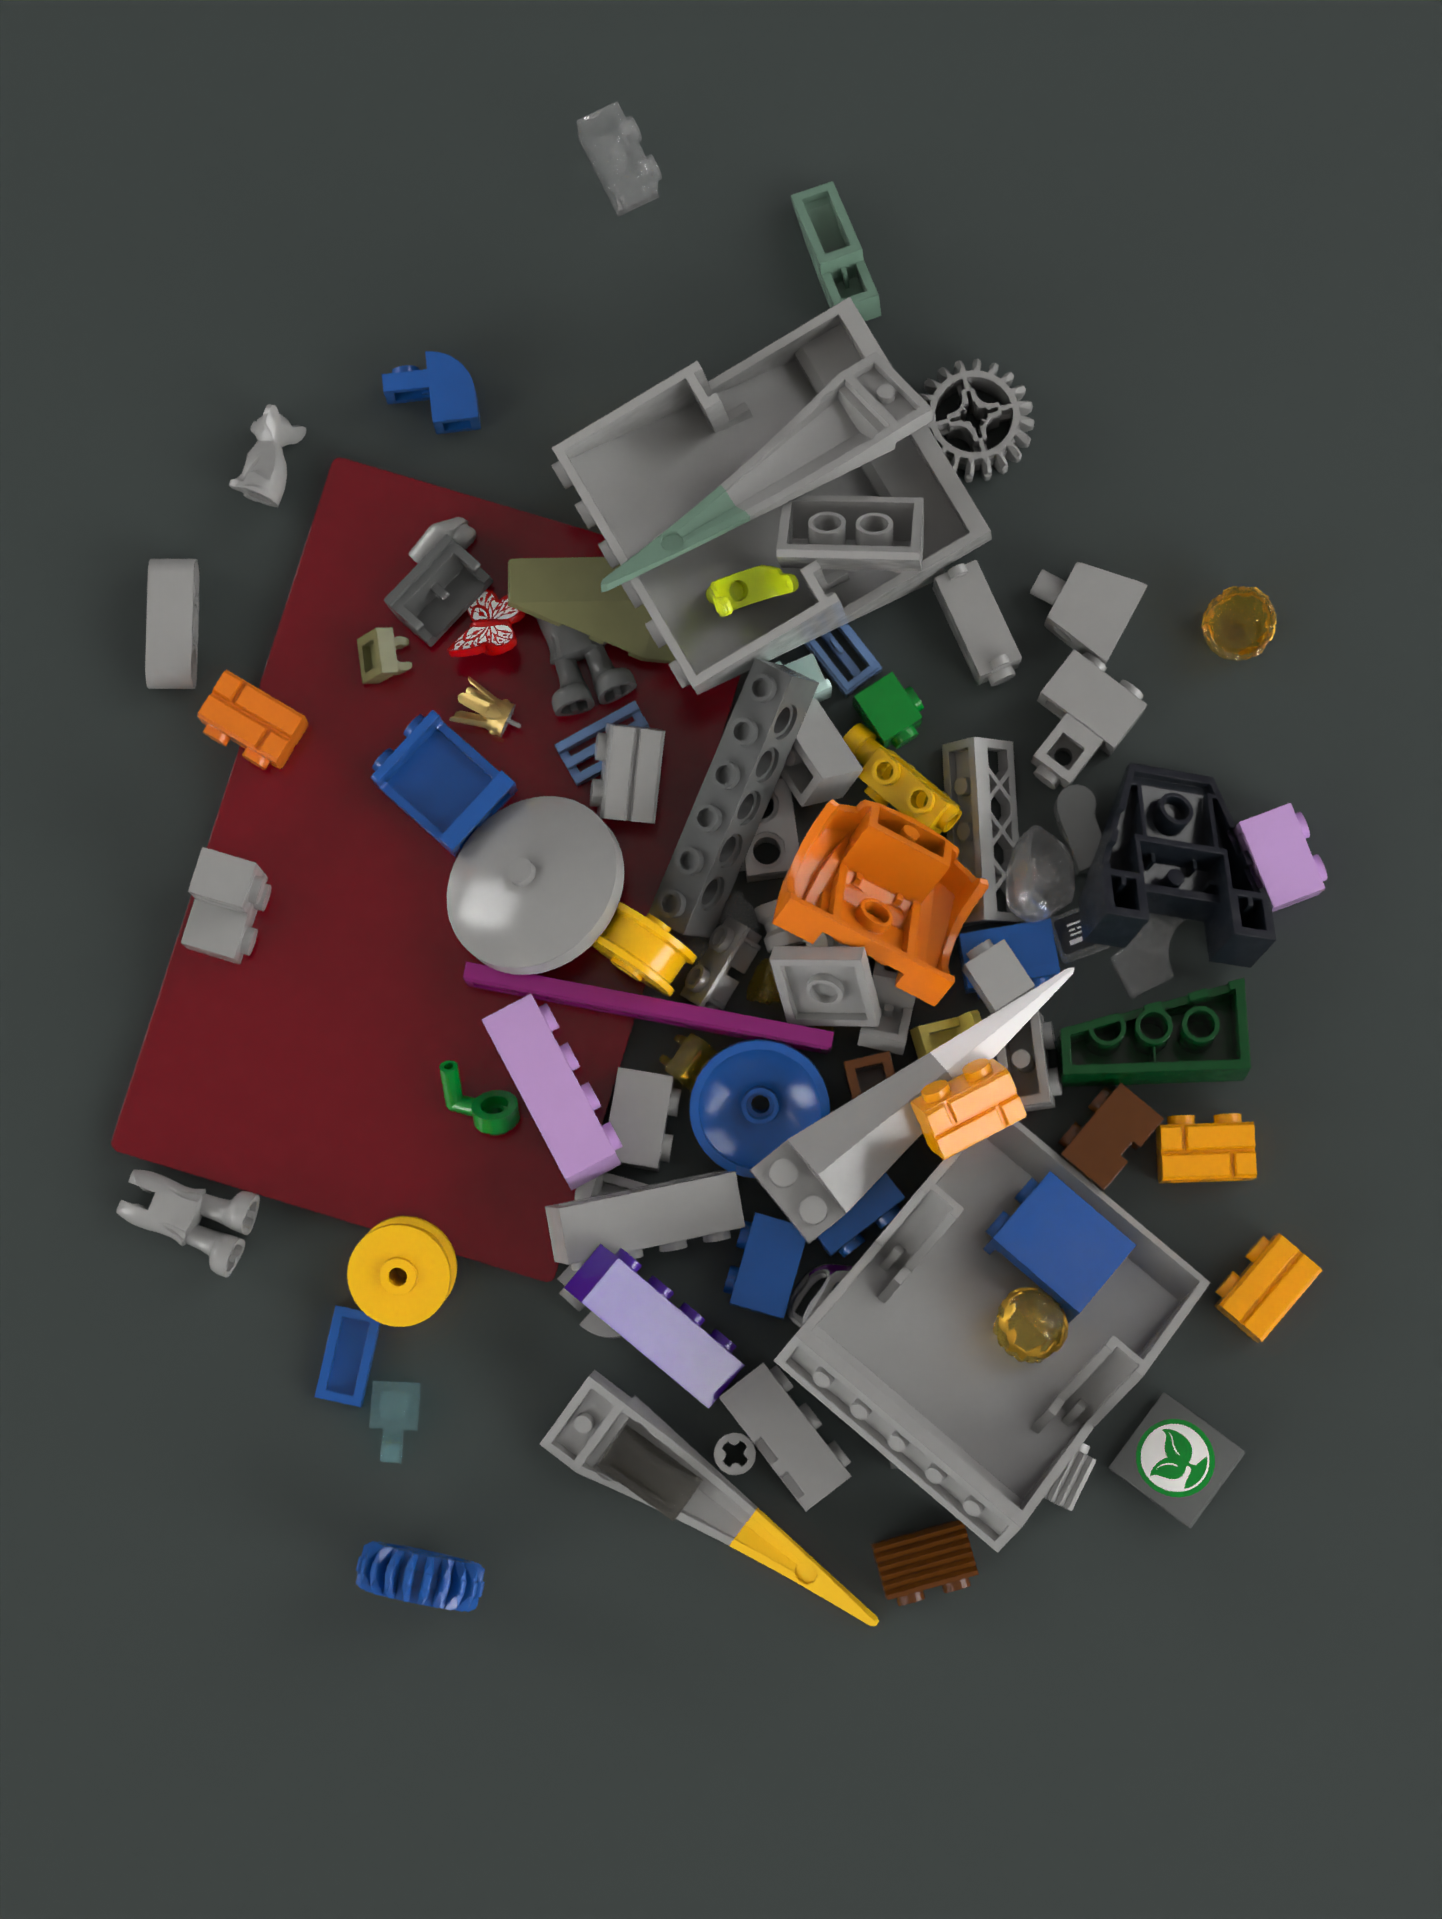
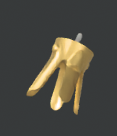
M468 677V681L475 688L468 687L466 693H460L458 701L479 714L458 711L454 716L450 717V721L486 728L490 734L498 735L499 737H502L508 724L518 728L521 727L520 723L511 720L516 704L510 703L508 699L501 700L496 698L475 680Z

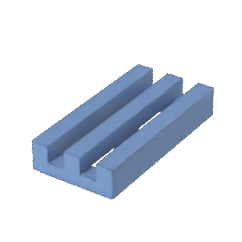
M848 623L837 629L867 666L862 672L831 632L822 635L821 638L853 677L849 682L815 639L804 644L810 653L814 654L817 662L845 698L851 695L856 688L867 683L868 679L872 676L879 674L883 668Z
M636 701L629 703L555 744L557 752L577 787L601 774L602 761L580 772L576 765L595 756V743L572 756L568 751L597 736L598 732L606 731L607 723L619 724L633 717L634 722L629 724L630 726L649 727Z

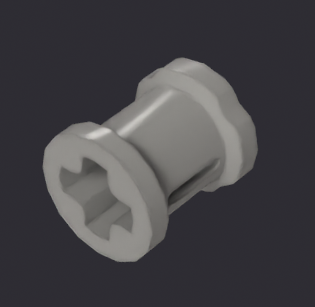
M741 1433L726 1434L719 1439L715 1446V1462L721 1471L729 1475L744 1474L751 1469L755 1462V1446L750 1438ZM740 1441L745 1443L747 1448L743 1454L748 1459L743 1466L736 1462L730 1467L726 1465L723 1461L727 1455L722 1449L724 1444L729 1442L735 1446Z

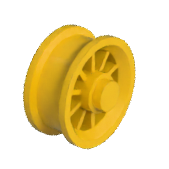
M619 902L607 928L592 944L597 951L608 958L621 971L668 997L674 992L670 984L685 962L693 964L697 959L696 955L688 947L669 933L671 928L649 913L645 917Z
M413 1216L389 1218L374 1226L354 1248L347 1270L348 1286L358 1307L373 1320L394 1327L416 1325L430 1318L451 1293L457 1277V1258L448 1237L429 1221Z

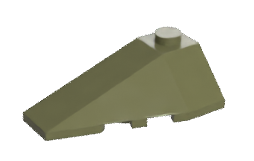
M605 557L519 558L508 561V606L558 627L565 625L589 635L588 639L599 644L606 642L628 651L629 656L641 661L671 663L676 660L667 644L658 648L645 624L651 621L652 618L644 604L635 608L622 585L609 591L601 592L602 579L621 566L620 564L612 569Z

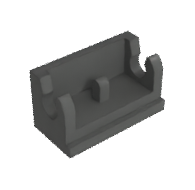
M446 534L387 595L384 602L400 622L428 646L432 647L494 581L480 568L481 564Z

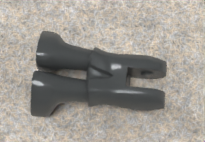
M536 617L549 647L550 664L555 665L559 677L560 689L552 696V707L555 715H576L587 712L595 706L592 694L577 663L583 659H586L594 690L600 704L612 703L636 688V680L629 669L614 667L605 650L606 642L599 644L588 639L589 635L565 625L558 627Z

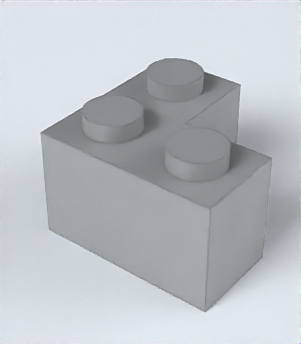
M202 847L188 892L195 899L181 940L182 945L189 950L236 964H241L244 954L250 955L252 953L258 930L252 928L257 911H264L266 909L272 889L270 884H266L268 876L257 863Z

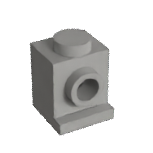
M1066 713L1033 755L1031 763L1037 767L1033 774L1052 789H1056L1059 784L1066 788L1074 782L1099 750L1104 740L1070 714ZM1059 751H1065L1070 755L1071 762L1068 765L1062 766L1055 761L1054 754Z

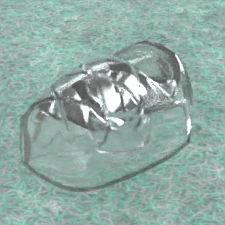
M1037 825L1030 827L1018 839L1011 852L1012 855L1007 865L1006 901L1009 909L1017 917L1028 922H1038L1051 917L1072 902L1075 893V874L1073 860L1066 846L1042 827Z

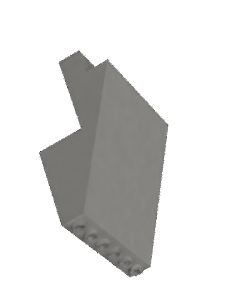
M848 297L710 381H707L699 362L695 361L552 447L559 461L551 466L565 489L574 485L582 499L575 504V507L588 529L595 525L600 529L605 540L599 543L598 546L613 569L629 560L720 486L782 430L840 372L874 352H877L890 366L891 364L852 299ZM927 424L896 442L894 450L803 494L924 498L922 571L896 573L890 570H859L850 572L843 569H821L817 560L800 570L797 568H781L776 553L781 505L621 584L634 607L637 608L644 604L652 620L647 622L645 626L658 648L666 644L670 648L676 660L668 665L682 688L691 684L697 695L720 685L749 671L755 658L770 661L934 582L935 577L945 573L944 567L992 540L990 528ZM759 565L775 566L780 568L783 573L794 574L799 582L797 591L744 606L732 611L731 615L724 617L719 616L715 605L706 598V590L711 585V582Z
M1018 1121L943 1160L773 1361L998 1553L1023 1527L1094 1427L1145 1375L1211 1282ZM1051 1171L1134 1242L1136 1246L1080 1314L1068 1324L1067 1339L1058 1352L1051 1353L1050 1357L1047 1358L1027 1356L1021 1360L1017 1352L1007 1351L1009 1346L1007 1335L998 1325L999 1316H1004V1308L1001 1305L1002 1300L1006 1299L1008 1293L1017 1288H1038V1290L1022 1291L1023 1293L1014 1297L1009 1304L1015 1303L1016 1309L1008 1320L1009 1330L1015 1328L1017 1337L1014 1344L1026 1352L1040 1345V1352L1046 1351L1055 1340L1057 1341L1056 1346L1059 1345L1065 1322L1054 1311L1060 1304L997 1250H994L990 1255L985 1252L983 1248L992 1239L985 1231L1003 1210L1010 1216L1021 1204L1014 1197L1032 1177L1039 1183Z

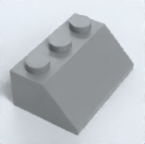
M801 495L782 505L776 548L781 568H797L800 570L817 560L821 569H843L850 572L859 570H890L896 573L922 571L924 498Z

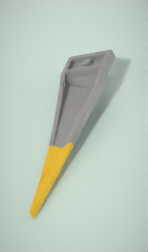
M595 1369L540 1442L542 1447L576 1473L653 1507L723 1542L805 1587L867 1625L877 1626L879 1622L878 1617L658 1415L636 1395L631 1398Z

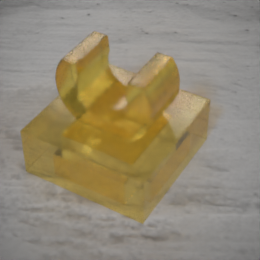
M691 1032L687 1038L680 1034L675 1035L673 1039L681 1047L673 1059L664 1054L659 1058L666 1067L665 1071L690 1092H692L696 1078L702 1068L718 1053L703 1039Z

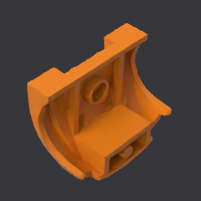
M832 799L825 805L810 827L793 859L779 892L772 924L811 944H814L823 932L840 944L851 947H865L866 954L876 962L884 966H890L898 971L895 987L935 1007L955 983V977L950 975L949 961L955 941L963 924L988 889L989 884L985 878H976L957 860L960 854L958 847L918 820L869 800H863L857 806L838 804Z

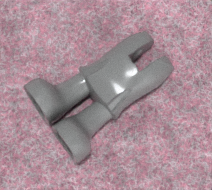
M133 1169L128 1182L139 1186L148 1193L154 1192V1197L148 1210L143 1205L131 1204L121 1200L116 1213L135 1226L171 1237L182 1247L188 1244L201 1250L209 1256L210 1269L217 1275L225 1278L228 1277L241 1258L245 1248V1240L201 1226L199 1223L203 1216L231 1230L248 1235L257 1217L260 1202L259 1195L241 1191L232 1200L218 1198L207 1194L206 1189L190 1188L161 1174Z

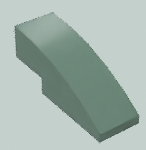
M831 181L791 195V201L806 246L829 307L832 308L850 297L864 321L881 316L878 291L865 264L863 249L834 182Z

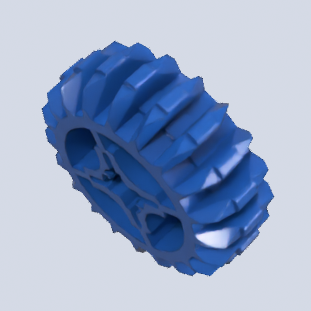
M372 1541L363 1546L362 1554L358 1557L356 1571H358L356 1584L366 1592L451 1611L469 1612L476 1609L485 1583L483 1581L485 1569L479 1563L435 1551L380 1541Z

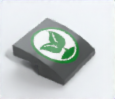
M1163 1392L1108 1468L1150 1498L1153 1503L1191 1529L1245 1455V1451Z

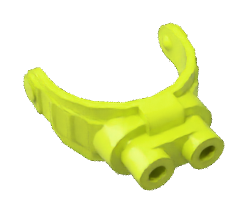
M759 565L711 582V585L706 590V598L715 605L719 616L724 617L731 615L732 611L772 597L793 593L799 588V582L794 574L783 573L778 567Z

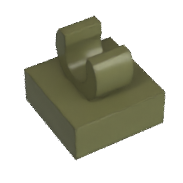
M393 627L375 628L358 638L357 646L362 684H379L393 675H400L411 669L412 662H400L397 660L396 650L409 645V639L403 636L394 637Z

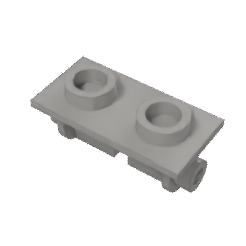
M727 916L723 924L712 933L709 947L698 965L694 966L688 973L685 987L680 995L697 1006L724 1010L725 1005L739 984L737 980L727 975L728 971L733 967L745 974L761 948L758 943L762 936Z

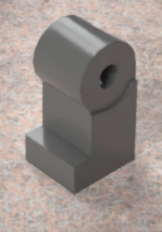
M1079 784L1069 785L1064 788L1058 795L1053 808L1054 817L1076 877L1089 873L1102 837L1094 814L1097 806L1096 797L1090 789Z

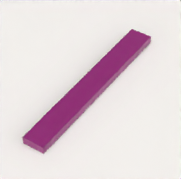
M466 962L463 979L469 987L521 997L532 994L533 998L537 1000L746 1040H774L785 1043L795 1049L825 1055L830 1053L834 1032L539 975L508 974L476 963Z

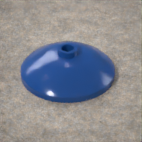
M751 1039L722 1049L705 1064L694 1083L689 1112L694 1135L701 1148L711 1160L727 1171H735L736 1175L755 1178L750 1169L787 1139L830 1114V1101L822 1075L803 1053L782 1042L768 1039ZM758 1095L765 1096L769 1100V1106L764 1110L754 1108L752 1105L754 1097Z

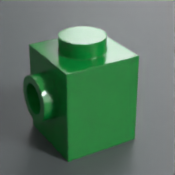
M893 671L854 695L853 707L866 727L876 734V741L883 747L887 748L893 744L896 749H899L919 735L916 729L921 726L923 717L920 712L924 710V706L912 687L909 686L906 689L902 687Z

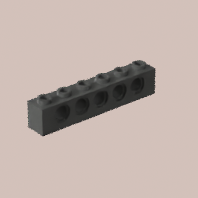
M755 658L649 910V914L660 919L671 929L682 935L710 938L714 932L819 682L786 666Z

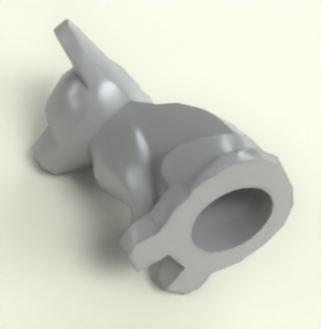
M268 404L263 415L251 425V432L256 436L257 442L247 453L242 474L235 479H231L229 486L244 493L243 496L249 500L278 508L287 479V466L282 447L301 441L306 434V428L300 425H291L287 418L279 414L275 405Z

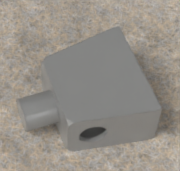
M1077 562L1067 581L1042 569L1030 594L1053 605L1044 624L1047 630L1081 655L1089 652L1106 665L1148 585L1082 562Z

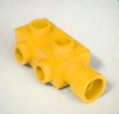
M863 723L856 724L843 737L844 741L858 762L864 766V770L858 778L868 785L864 792L871 799L885 806H888L890 803L899 812L918 820L938 834L942 831L944 833L948 832L954 827L962 815L961 806L952 800L946 792L941 791L919 773L913 765L907 763L894 751L886 749L876 741V734Z

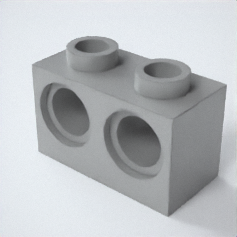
M783 778L778 779L769 801L773 806V812L767 818L761 819L740 871L746 872L747 883L784 878L799 849L791 790ZM770 843L778 848L780 856L772 864H762L755 859L753 852L758 845Z

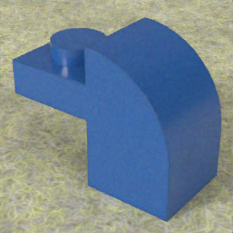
M426 351L427 369L419 370L417 366L404 365L392 369V373L382 374L383 392L387 404L430 400L432 421L436 434L481 429L478 399L472 377L464 365L454 357L441 352Z

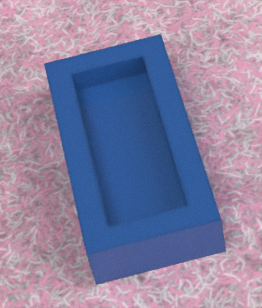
M335 1305L316 1388V1398L362 1407L381 1323L373 1320L363 1311Z

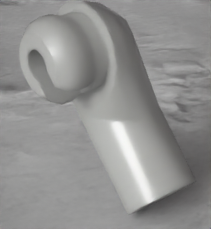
M461 517L434 523L426 530L408 554L416 563H419L446 534L463 549H467L476 539V530L468 526V520Z

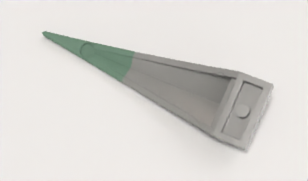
M874 352L840 372L782 430L720 486L661 535L602 579L601 592L609 591L894 450L896 442L933 421V408L877 352Z

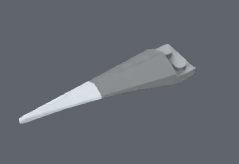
M1075 967L1065 969L790 1137L750 1169L753 1176L808 1244L847 1214L922 1134L921 1126L916 1119L910 1101L921 1096V1090L926 1085L938 1080H946L948 1082L962 1075V1069L968 1063L982 1058L988 1060L994 1058L1073 974Z

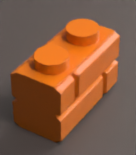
M227 669L222 673L212 693L207 697L197 715L202 724L206 725L203 730L206 736L225 747L231 740L245 748L242 756L266 770L269 763L278 769L283 768L309 724L304 715Z

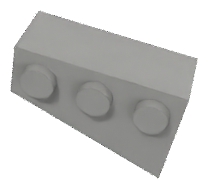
M763 1362L719 1396V1399L807 1512L852 1477L845 1468L851 1461L835 1440L827 1445L816 1431L822 1423L806 1402L798 1407L787 1392L793 1388V1385L781 1369L775 1365L769 1370Z

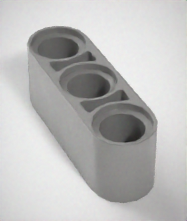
M197 559L149 560L145 675L148 689H195L200 586Z

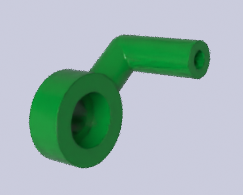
M448 1060L440 1064L439 1069L445 1103L450 1111L473 1116L475 1127L479 1131L490 1135L505 1134L518 1124L520 1113L518 1100L514 1094L504 1090H492L482 1093L476 1098L463 1095L457 1062Z

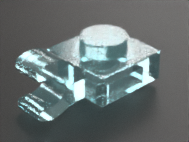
M373 1381L369 1428L383 1429L380 1461L383 1463L401 1464L404 1431H418L420 1383Z

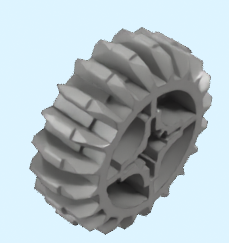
M978 358L973 360L970 371L965 370V366L960 360L954 364V375L944 367L940 368L937 373L939 382L928 378L924 382V389L928 394H919L933 408V421L928 423L927 426L955 472H957V469L965 470L964 479L967 483L972 482L975 470H980L981 477L984 481L991 479V466H994L999 473L1005 474L1008 471L1006 459L1018 463L1022 457L1018 447L1028 448L1031 438L1024 432L1033 430L1035 423L1033 419L1026 417L1027 414L1032 412V402L1019 401L1026 393L1024 385L1010 388L1014 380V374L1008 372L1000 379L997 377L999 365L996 362L990 365L988 372L980 371L981 361ZM975 390L986 392L995 397L999 402H983L977 397ZM958 392L959 409L947 414L946 419L936 421L935 413L941 403L952 394ZM968 407L974 419L981 420L978 436L972 423L965 421ZM1009 420L1010 430L1007 436L998 445L988 450L986 433L993 428L999 427L1000 422ZM946 435L947 439L959 438L964 440L971 452L952 446L943 436Z

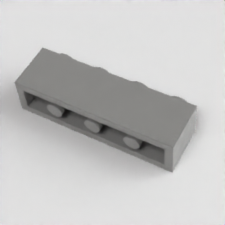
M718 1170L545 1206L554 1262L571 1265L572 1271H578L600 1244L614 1255L622 1248L634 1259L644 1256L643 1249L659 1246L660 1252L680 1250L688 1247L687 1239L702 1236L704 1243L722 1241L731 1238L730 1230L745 1227L735 1171Z

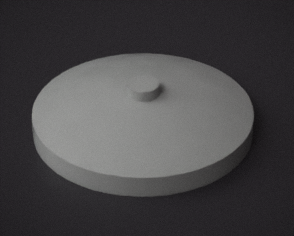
M541 796L511 804L489 817L481 827H478L472 833L454 862L447 888V910L452 929L461 944L472 955L497 971L514 975H531L561 967L586 951L601 936L612 920L624 885V861L621 848L614 833L607 824L591 809L577 801L556 796Z

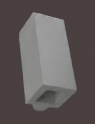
M977 560L953 566L946 573L935 577L932 589L977 686L989 681L991 686H996L1013 678L1016 675L1014 670L1019 668L1022 656Z

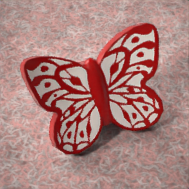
M486 589L467 609L472 621L470 629L459 636L447 650L450 657L473 656L481 653L496 656L512 650L517 645V637L511 626L524 618L526 613L508 606V594L499 600L496 593Z

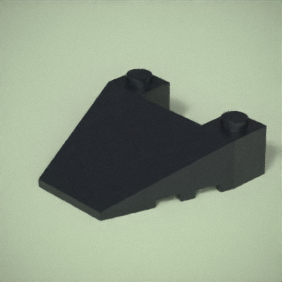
M1130 763L1126 767L1078 901L1083 942L1126 948L1150 920L1149 913L1204 922L1210 962L1251 968L1276 941L1271 900L1265 887L1258 888L1249 869L1253 865V861L1247 850L1241 851L1232 831L1236 825L1213 777Z

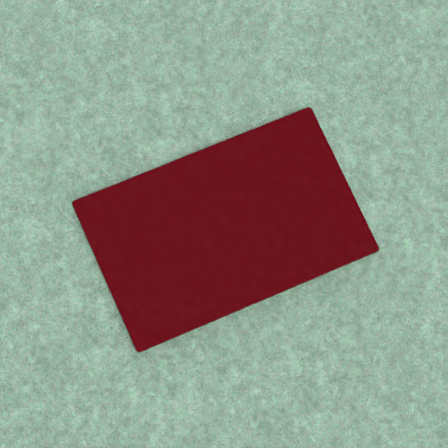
M339 457L334 459L331 464L259 685L260 690L304 715L309 722L308 728L298 744L295 745L293 752L281 769L276 768L270 763L266 770L254 765L242 756L245 748L239 746L207 845L208 849L257 863L268 876L266 884L272 886L270 898L264 911H257L252 928L258 930L256 942L250 955H243L241 964L187 949L181 944V940L195 899L191 895L116 1124L111 1146L115 1151L369 1229H372L384 1220L397 1216L422 1218L437 1226L448 1237L455 1254L543 1282H551L556 1277L560 1263L554 1262L545 1206L573 1201L576 1189L571 1191L481 1020L523 997L469 987L465 983L463 975L466 962L485 964L479 961L461 944L449 920L447 888L456 858L374 785L371 776L375 771L372 769V766L386 749L391 748L395 751L407 738L403 735V732L419 714L426 717L434 710L440 715L445 724L499 772L502 770L516 783L518 791L501 809L533 797L556 796L577 801L597 814V807L590 806L592 779L577 787L557 752L555 744L629 703L636 701L649 727L665 731L655 824L601 819L614 833L622 851L624 885L619 902L646 917L721 741L741 674L697 695L691 684L684 688L681 687L670 669L669 663L641 661L629 656L628 651L607 643L605 650L614 667L629 669L636 680V688L612 703L600 704L594 690L586 659H583L577 663L592 694L595 706L587 712L576 715H555L552 707V696L560 689L559 677L555 665L550 664L549 647L536 617L526 613L519 622L512 624L511 627L517 637V645L512 650L496 656L481 653L473 656L450 657L447 649L459 636L470 629L472 621L467 610L430 647L396 618L384 602V599L418 564L408 553L434 523L455 517H461L469 521L468 526L476 530L477 536L474 542L464 550L472 555L481 564L480 568L492 578L494 582L487 590L496 593L499 600L508 594V561L510 559L605 557L598 546L599 543L605 540L604 536L596 532ZM393 627L394 637L403 636L409 639V645L396 650L397 660L400 662H412L411 669L400 675H393L379 684H362L357 646L358 638L375 628ZM468 677H471L496 698L501 700L508 699L510 703L516 704L511 720L520 723L521 727L518 728L508 724L502 737H499L498 735L490 734L486 728L450 721V717L454 716L458 711L479 714L458 701L460 693H466L468 687L475 688L468 681ZM630 717L619 724L629 725L634 722V719ZM597 736L568 751L569 754L572 756L596 743ZM595 756L576 766L581 772L599 762V760H595ZM601 774L593 779H600ZM592 945L581 955L561 967L533 974L643 995L646 985L621 971ZM534 999L538 1007L545 1003L548 1004L560 1027L552 1031V1034L559 1046L568 1042L580 1065L573 1073L580 1086L587 1082L590 1083L602 1106L594 1110L602 1126L615 1086L618 1067L621 1066L635 1018ZM448 1060L457 1062L463 1095L476 1098L482 1093L492 1090H504L514 1094L518 1100L520 1113L518 1124L505 1134L490 1135L479 1131L475 1127L473 1116L450 1111L445 1103L439 1069L440 1064Z

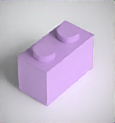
M1291 803L1240 821L1233 830L1241 851L1247 850L1253 861V865L1249 869L1258 888L1265 887L1271 900L1272 912L1317 896L1325 889L1323 881L1327 880L1325 866L1318 854L1312 856L1306 838L1310 837L1308 824L1301 812H1294Z

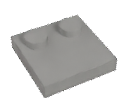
M773 946L769 960L787 1023L801 1026L878 1027L882 1013L865 947Z

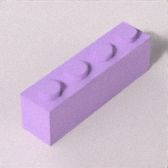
M529 994L481 1019L571 1191L621 1165L615 1151L623 1146L611 1123L608 1122L601 1126L595 1115L594 1110L602 1106L590 1083L587 1082L581 1086L578 1083L573 1071L578 1069L580 1065L568 1042L559 1046L552 1034V1031L560 1027L548 1004L545 1003L538 1007L532 994Z

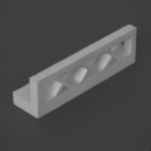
M970 737L942 744L944 792L961 806L960 810L962 811L958 822L947 832V839L959 848L960 854L957 860L976 878H985L989 884L988 889L971 911L963 927L988 922L1002 924L1024 923L1013 741ZM988 751L997 752L998 773L996 775L989 768ZM993 797L1001 805V817L999 820L991 812V800ZM996 842L1003 849L1004 862L1001 866L994 858L993 846ZM999 887L1006 895L1007 912L997 911L996 891Z

